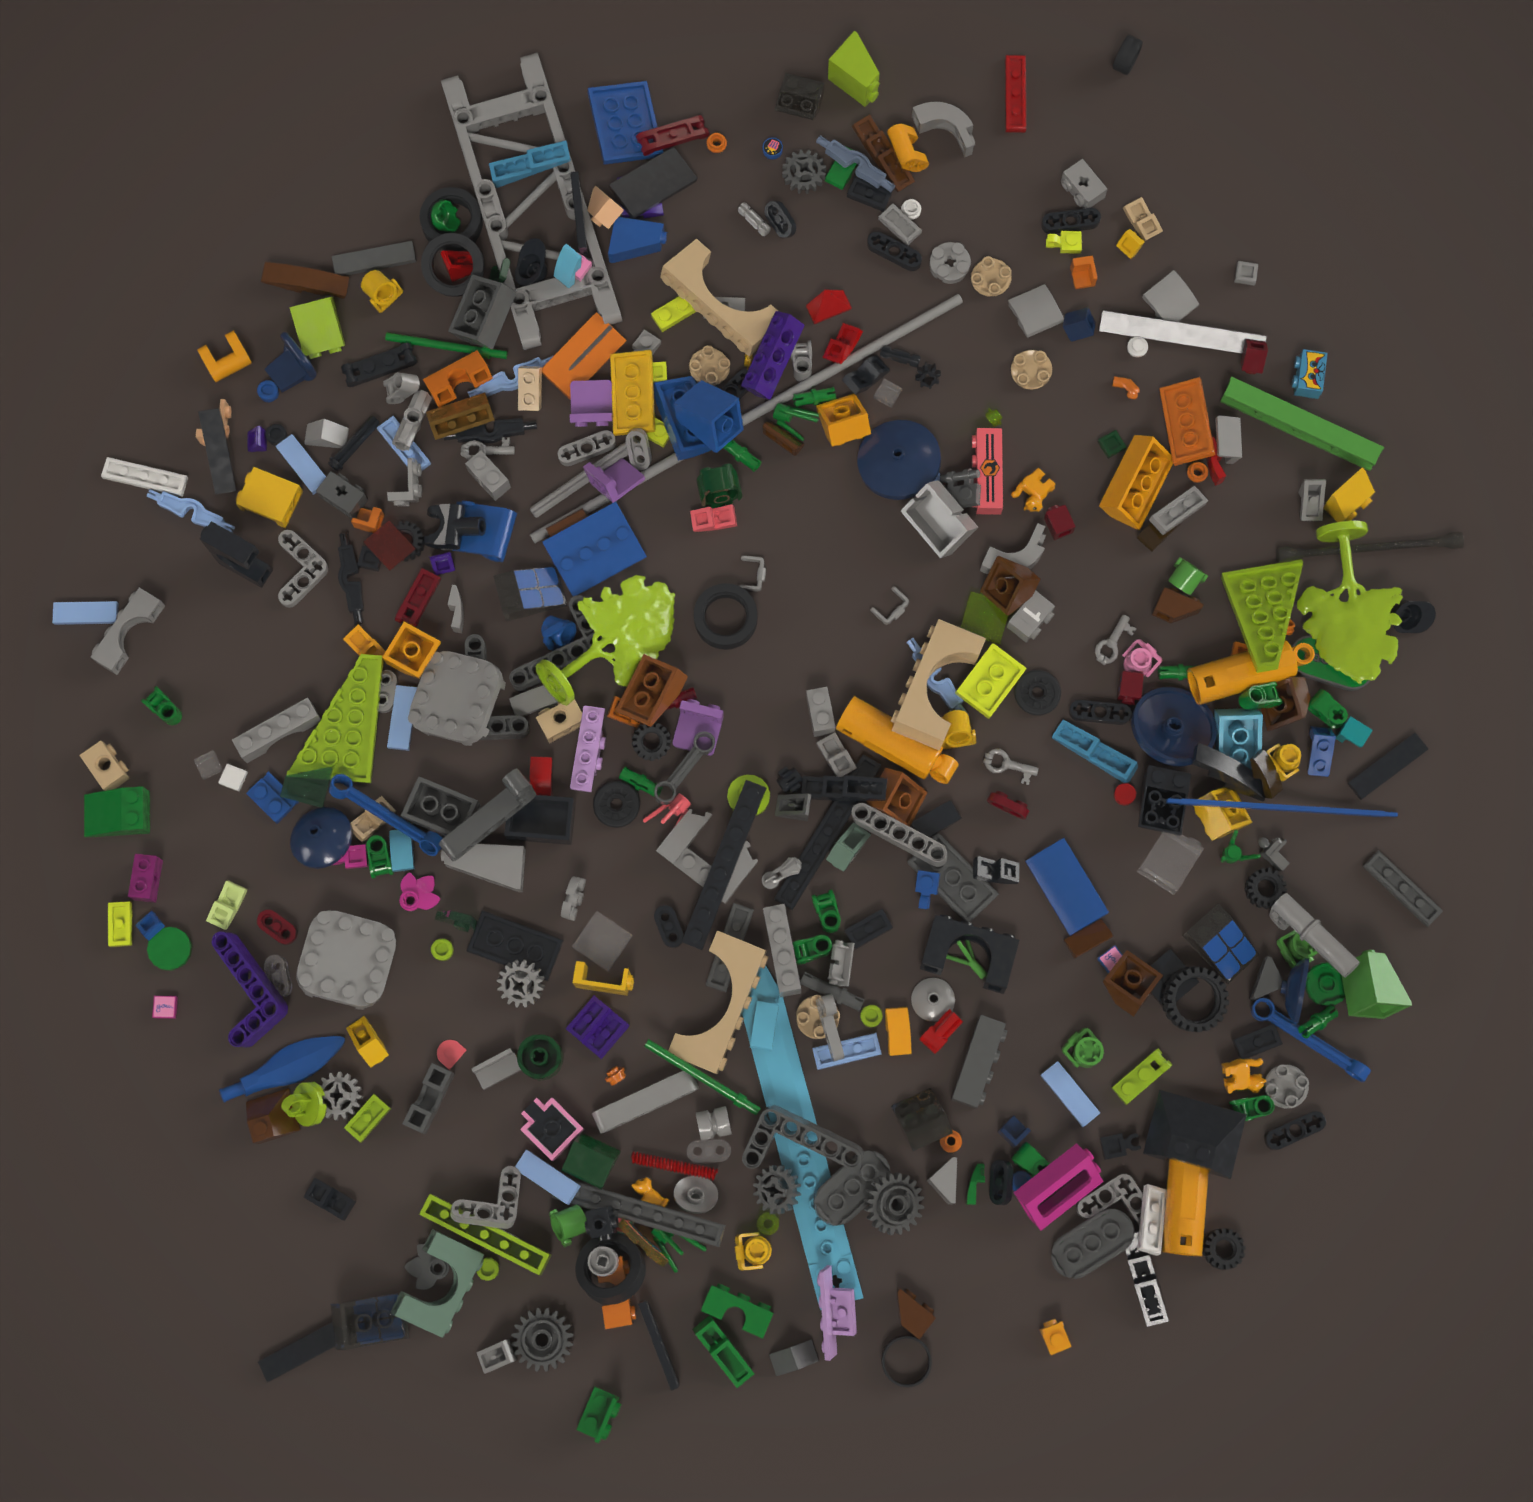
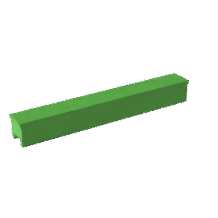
M1232 376L1220 401L1368 471H1371L1384 449L1383 446Z

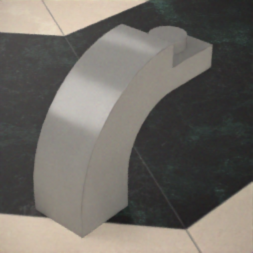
M927 102L913 107L912 118L919 134L931 129H945L955 136L964 157L972 155L973 147L975 146V140L972 136L973 123L962 110L944 102Z
M1037 523L1028 545L1019 552L1005 553L989 547L980 571L989 574L997 556L1032 569L1040 560L1045 549L1041 547L1046 537V534L1043 533L1045 526Z

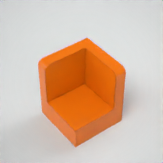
M1093 255L1073 258L1070 269L1074 288L1094 287L1097 282V273Z
M373 507L372 511L360 508L357 518H352L351 523L354 528L378 534L385 515L380 508Z

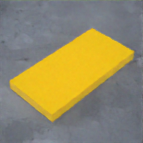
M643 350L610 354L613 434L615 436L627 435L634 428H640L646 433L655 432L652 351Z

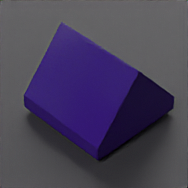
M256 426L247 432L248 452L267 451L266 430L261 426Z
M451 552L430 557L435 575L455 571Z

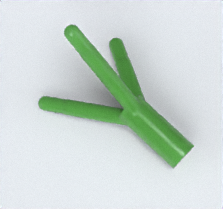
M957 941V945L968 960L948 954L946 959L968 965L981 979L984 978L987 972L975 960L970 941H965L967 950L961 941Z

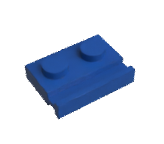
M269 771L246 793L276 824L299 803Z

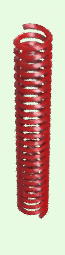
M635 1151L632 1152L631 1156L632 1164L635 1163L637 1165L639 1163V1165L643 1166L646 1164V1167L649 1166L651 1168L653 1166V1168L656 1167L657 1169L660 1167V1170H670L671 1172L674 1171V1173L677 1171V1173L683 1174L684 1172V1175L687 1174L688 1176L691 1173V1176L694 1175L696 1177L698 1175V1178L700 1176L704 1178L705 1176V1179H712V1181L715 1179L716 1174H718L717 1168L714 1172V1167L711 1170V1167L708 1168L706 1166L704 1169V1166L698 1165L697 1168V1164L694 1165L693 1163L690 1167V1162L688 1164L684 1162L683 1165V1161L680 1163L679 1160L676 1164V1159L674 1162L671 1159L669 1163V1158L666 1161V1158L660 1157L659 1160V1156L656 1158L654 1155L652 1159V1155L649 1157L648 1154L645 1158V1153L643 1156L642 1153H639L638 1157V1152L635 1155Z

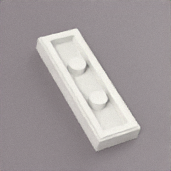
M1150 1184L1144 1185L1137 1246L1139 1251L1156 1256L1161 1254L1167 1189Z

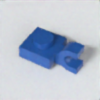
M918 870L915 892L921 893L918 908H930L931 894L938 895L940 873Z

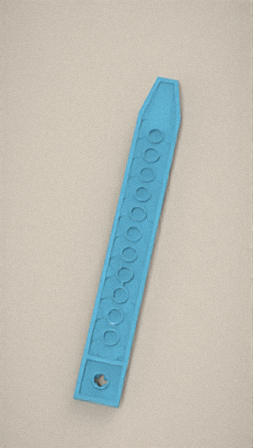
M765 966L764 969L760 968L758 976L761 977L756 989L752 988L749 995L752 997L751 1004L748 1010H743L742 1016L749 1043H751L757 1001L779 1004L772 1051L751 1048L766 1107L770 1105L779 1106L817 1125L783 997L780 998L778 986L767 966ZM768 1112L770 1121H777L776 1114ZM787 1122V1128L790 1131H797V1126L794 1122ZM812 1131L807 1132L809 1140H817L816 1133ZM776 1133L775 1141L781 1164L785 1166V1170L792 1169L791 1176H798L795 1183L801 1184V1187L797 1188V1192H800L801 1196L795 1197L798 1204L792 1206L818 1304L821 1293L817 1277L820 1270L827 1265H831L832 1276L836 1275L837 1278H842L839 1288L854 1289L855 1300L862 1299L863 1294L844 1224L838 1226L826 1224L817 1216L814 1210L813 1201L817 1189L831 1177L826 1157Z

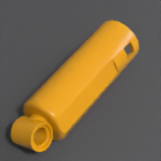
M1285 641L1278 669L1259 673L1255 670L1249 651L1241 652L1188 668L1187 679L1189 688L1195 702L1198 705H1202L1245 692L1252 686L1279 682L1295 677L1298 672V666L1310 663L1314 659L1315 652L1313 647L1307 643H1300L1291 647L1289 642ZM1299 649L1303 650L1305 653L1304 660H1301L1297 656V652Z
M856 696L852 698L843 712L836 730L922 779H926L930 774L939 783H949L958 768V762L949 755L941 754L943 746H941L939 751L893 732L894 723L891 722V716Z
M1169 1159L1162 1252L1202 1257L1209 1170ZM1181 1237H1186L1185 1245H1180Z

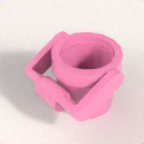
M1141 639L1135 640L1122 655L1126 657L1123 664L1125 671L1143 673L1147 678L1162 663V658L1156 653V649ZM1137 643L1142 647L1131 651ZM1154 657L1158 662L1151 669V660Z

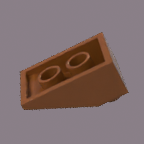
M643 654L615 711L651 727L679 696L688 676L674 666Z

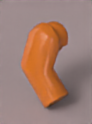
M1113 377V387L1125 388L1128 391L1127 397L1129 399H1137L1140 389L1131 379Z

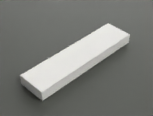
M109 457L106 459L101 474L103 479L152 489L158 492L165 491L183 497L188 481L187 475Z

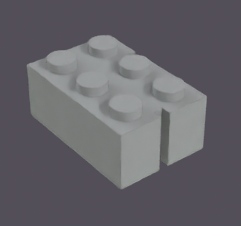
M939 480L927 483L915 495L916 498H912L901 510L903 515L939 558L952 555L978 528L967 513H961L964 509Z

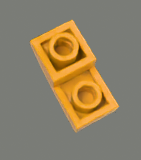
M885 1008L888 1054L890 1056L912 1054L908 1008Z

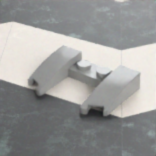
M689 809L656 852L704 887L712 866L688 849V847L712 817V814L706 812L705 816L692 814V809ZM748 841L744 844L722 902L724 904L728 902L758 862L757 859L752 860L747 848L751 847Z

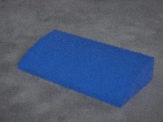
M692 376L654 382V399L678 461L711 451L708 446L676 419L674 402L696 385L695 379Z
M1065 838L1025 861L1069 936L1109 913Z

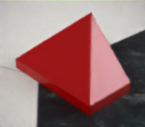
M824 290L806 305L814 325L852 309L843 290Z

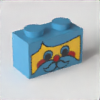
M1303 349L1300 355L1295 357L1294 368L1297 369V372L1293 376L1291 387L1294 388L1295 396L1319 399L1324 387L1328 353Z

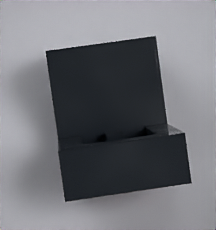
M876 355L866 359L857 371L846 374L842 381L856 395L867 391L889 373L890 369Z

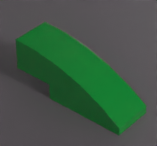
M710 1315L692 1329L736 1388L755 1374Z

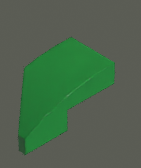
M977 1164L971 1175L967 1187L965 1205H976V1184L985 1183L984 1164Z

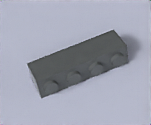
M983 1015L979 1016L951 1098L952 1101L975 1109L978 1108L979 1104L983 1105L987 1094L983 1092L985 1084H990L994 1073L990 1069L993 1063L997 1064L1001 1051L997 1049L1000 1042L1004 1043L1008 1030L1004 1029L1006 1023Z

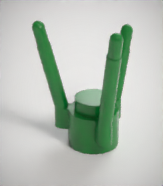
M778 403L773 413V419L778 420L777 425L785 428L801 441H804V437L788 426L786 422H790L793 416L818 422L817 418L812 417H819L818 413Z
M1234 830L1220 861L1232 864L1238 860L1243 862L1244 860L1257 859L1261 856L1260 854L1242 855L1240 847L1235 845L1238 830Z
M654 1228L651 1232L655 1237L653 1241L668 1259L667 1261L675 1273L678 1272L677 1267L663 1243H669L680 1255H683V1251L672 1240L674 1234ZM682 1237L683 1239H685L695 1247L701 1249L702 1251L705 1252L707 1250L706 1247L701 1245L696 1240Z

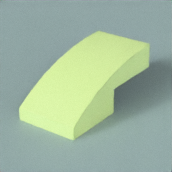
M229 880L226 881L218 900L214 901L206 921L227 930L248 889Z

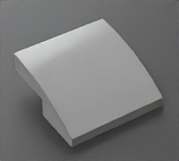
M1175 270L1142 296L1146 303L1156 312L1155 317L1159 319L1179 322L1199 306L1197 299Z
M1045 284L1008 300V305L1017 317L1018 325L1027 338L1064 322L1063 315Z

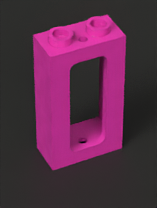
M1077 1143L1013 1192L1029 1219L1040 1231L1104 1182L1099 1174L1101 1169L1092 1161L1094 1157L1087 1148L1082 1149ZM1086 1169V1170L1083 1171L1080 1175H1078L1076 1178H1074L1071 1182H1069L1066 1186H1064L1062 1189H1060L1057 1193H1055L1052 1197H1050L1048 1200H1046L1043 1204H1041V1205L1038 1207V1205H1039L1041 1202H1043L1046 1198H1048L1050 1195H1052L1055 1191H1057L1060 1187H1062L1064 1184H1066L1069 1180H1071L1074 1176H1076V1175H1077L1078 1173H1080L1082 1170Z

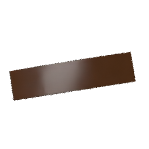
M870 114L852 125V128L876 165L886 174L887 180L895 185L894 189L897 192L915 182L909 170L901 167L894 148L889 143L884 132L878 129Z
M265 262L261 282L298 293L306 291L320 296L328 294L345 299L350 277L306 267Z

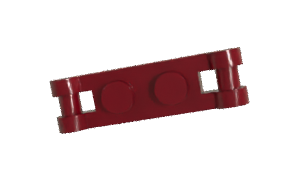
M698 115L640 132L636 135V139L642 146L641 151L643 155L648 156L655 151L696 139H705L710 135V132L704 126L703 116ZM653 138L654 142L649 144L648 140Z

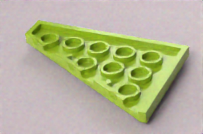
M1302 559L1224 572L1221 575V580L1257 673L1276 670L1279 667L1302 572Z
M361 654L356 665L349 672L341 689L339 688L329 708L324 712L319 724L305 742L304 748L297 755V759L290 770L287 771V777L331 780L337 774H344L352 782L371 784L383 670L382 655Z

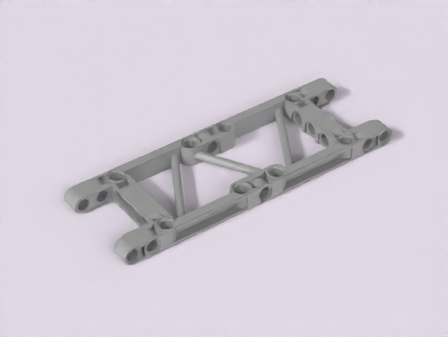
M538 53L520 57V66L527 87L526 90L474 105H469L463 82L459 80L458 75L441 80L499 272L502 261L506 258L504 249L520 252L523 244L505 241L508 237V227L555 181L557 182L558 189H560L566 214L570 219L575 220L574 208H571L574 203L570 174L575 172L572 159L570 162L554 167V171L507 218H504L495 185L492 181L481 178L471 146V142L527 153V150L537 148V146L474 133L493 125L497 127L500 123L511 120L518 121V118L532 114L535 116L542 113L546 114L554 143L566 141ZM540 98H545L543 101H538ZM463 120H468L466 123H460ZM562 169H568L566 172H560ZM485 191H490L487 195L482 194ZM582 191L581 198L586 243L591 259H586L592 262V266L581 282L575 278V284L568 288L558 279L552 278L516 289L510 268L507 278L503 282L504 285L516 292L511 305V311L524 350L542 345L534 311L585 296H593L598 314L603 318L604 324L609 323L613 325L623 322ZM501 227L499 231H493L494 228ZM546 249L545 258L558 260L560 252ZM599 276L603 278L600 281L594 280V278ZM517 300H524L522 304L515 303Z

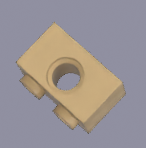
M520 366L518 368V410L539 411L542 408V367Z
M575 699L567 706L558 702V705L554 708H545L538 713L539 716L536 717L537 722L549 744L580 728L582 711ZM563 714L566 716L564 722L558 723L555 721L556 716Z
M99 741L79 756L103 790L116 789L130 779L126 773L129 769L122 760L118 762L115 757L117 752L110 743L106 745L103 741ZM110 761V767L107 770H103L104 763Z

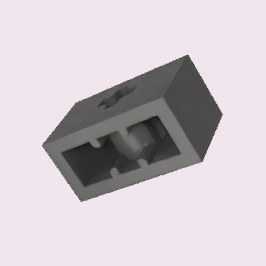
M330 471L316 490L318 496L349 518H355L360 508L368 501L364 494L365 490L357 484L354 486L349 484V480L342 474L338 473L336 475Z

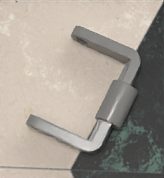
M741 556L742 561L760 562V566L757 571V586H738L746 591H760L762 589V582H765L766 575L764 559L762 557Z
M895 586L891 588L892 591L904 603L901 606L899 605L890 614L891 616L888 619L884 618L875 608L872 607L870 609L885 625L890 624L894 619L897 620L905 612L904 609L909 604V599Z

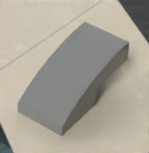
M452 585L447 604L450 611H454L451 627L454 632L462 633L464 625L462 598L457 586Z
M544 685L509 699L514 714L523 717L536 711L550 708L558 703Z
M836 733L816 743L836 777H842L857 769Z

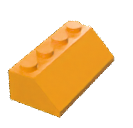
M1134 435L1099 507L1110 517L1140 530L1173 465L1172 455L1153 436Z

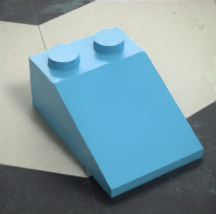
M1243 708L1215 709L1214 719L1217 726L1215 749L1252 770L1250 758L1262 750L1263 714L1258 709L1250 711Z

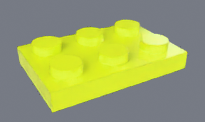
M992 643L955 694L989 719L1027 668Z

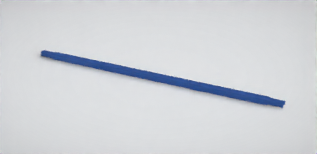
M1184 798L1166 799V803L1178 805L1398 817V813L1377 810Z

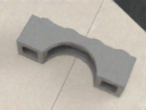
M139 587L129 597V603L126 607L119 611L115 623L107 628L100 644L98 643L93 648L91 658L96 663L118 675L129 659L124 650V638L127 632L136 624L144 622L154 623L165 605L159 599Z
M307 697L237 736L232 741L241 758L246 763H249L265 754L268 748L281 738L292 733L304 732L317 725L321 718L313 703Z
M785 904L763 908V914L771 947L779 996L781 998L801 994V985Z

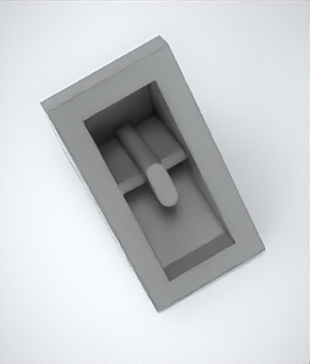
M326 419L307 424L304 444L342 448L347 443L349 428Z
M510 1339L476 1352L484 1374L517 1361Z

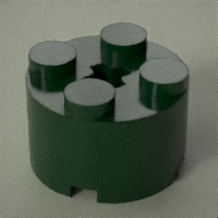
M724 464L721 467L712 469L706 467L700 470V475L697 477L696 482L703 507L709 505L713 509L733 505V501L737 498L738 501L741 500V486L737 471L733 468L732 464Z
M542 1034L527 1037L520 1044L517 1053V1063L522 1072L538 1081L554 1077L560 1071L564 1061L563 1052L559 1044L550 1036ZM537 1053H545V1055L543 1056L545 1060L543 1062H536Z

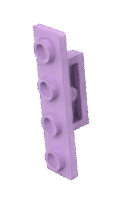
M583 707L570 784L571 790L592 792L594 776L597 775V770L602 768L603 758L600 757V751L605 749L606 737H603L602 733L605 708Z
M827 1265L820 1270L817 1283L820 1286L821 1293L819 1297V1307L822 1309L820 1328L823 1331L824 1337L822 1352L825 1353V1360L830 1361L837 1355L836 1335L854 1336L857 1334L854 1289L833 1288L831 1265Z

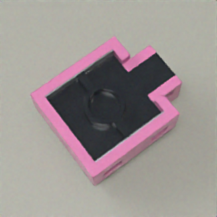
M536 1098L521 1113L529 1122L520 1130L551 1161H554L585 1130L554 1098H551L545 1105Z

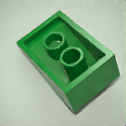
M143 786L118 788L84 795L85 838L150 834V791Z

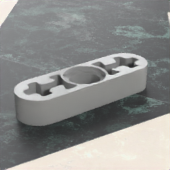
M604 430L564 445L558 450L559 461L564 466H572L611 451L616 445L615 436L611 431ZM607 437V439H610V444L606 445L603 442V438ZM595 440H597L599 449H596V444L594 442ZM586 443L591 444L593 449L589 453H584L581 451L582 445ZM576 447H577L578 453H579V455H580V456H578V457H577V454L575 453V449H574V448H576ZM568 452L569 454H571V459L567 460V458L564 457V453Z

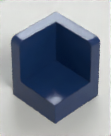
M1088 307L1065 314L1063 328L1071 342L1094 336L1096 322Z
M1012 1116L998 1133L1012 1147H1015L1031 1130L1026 1128L1015 1116Z

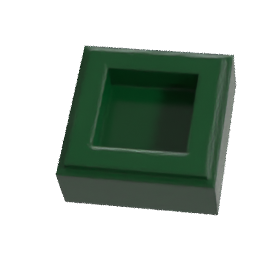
M1117 430L1097 441L1108 459L1127 448Z

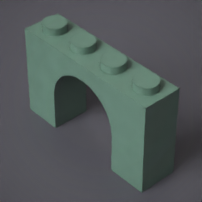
M432 1229L422 1250L450 1265L453 1272L452 1287L446 1296L434 1302L422 1301L401 1291L391 1313L443 1338L444 1334H447L452 1327V1318L455 1312L458 1313L463 1305L462 1298L465 1292H468L473 1285L474 1280L472 1278L475 1272L479 1271L483 1265L484 1254Z

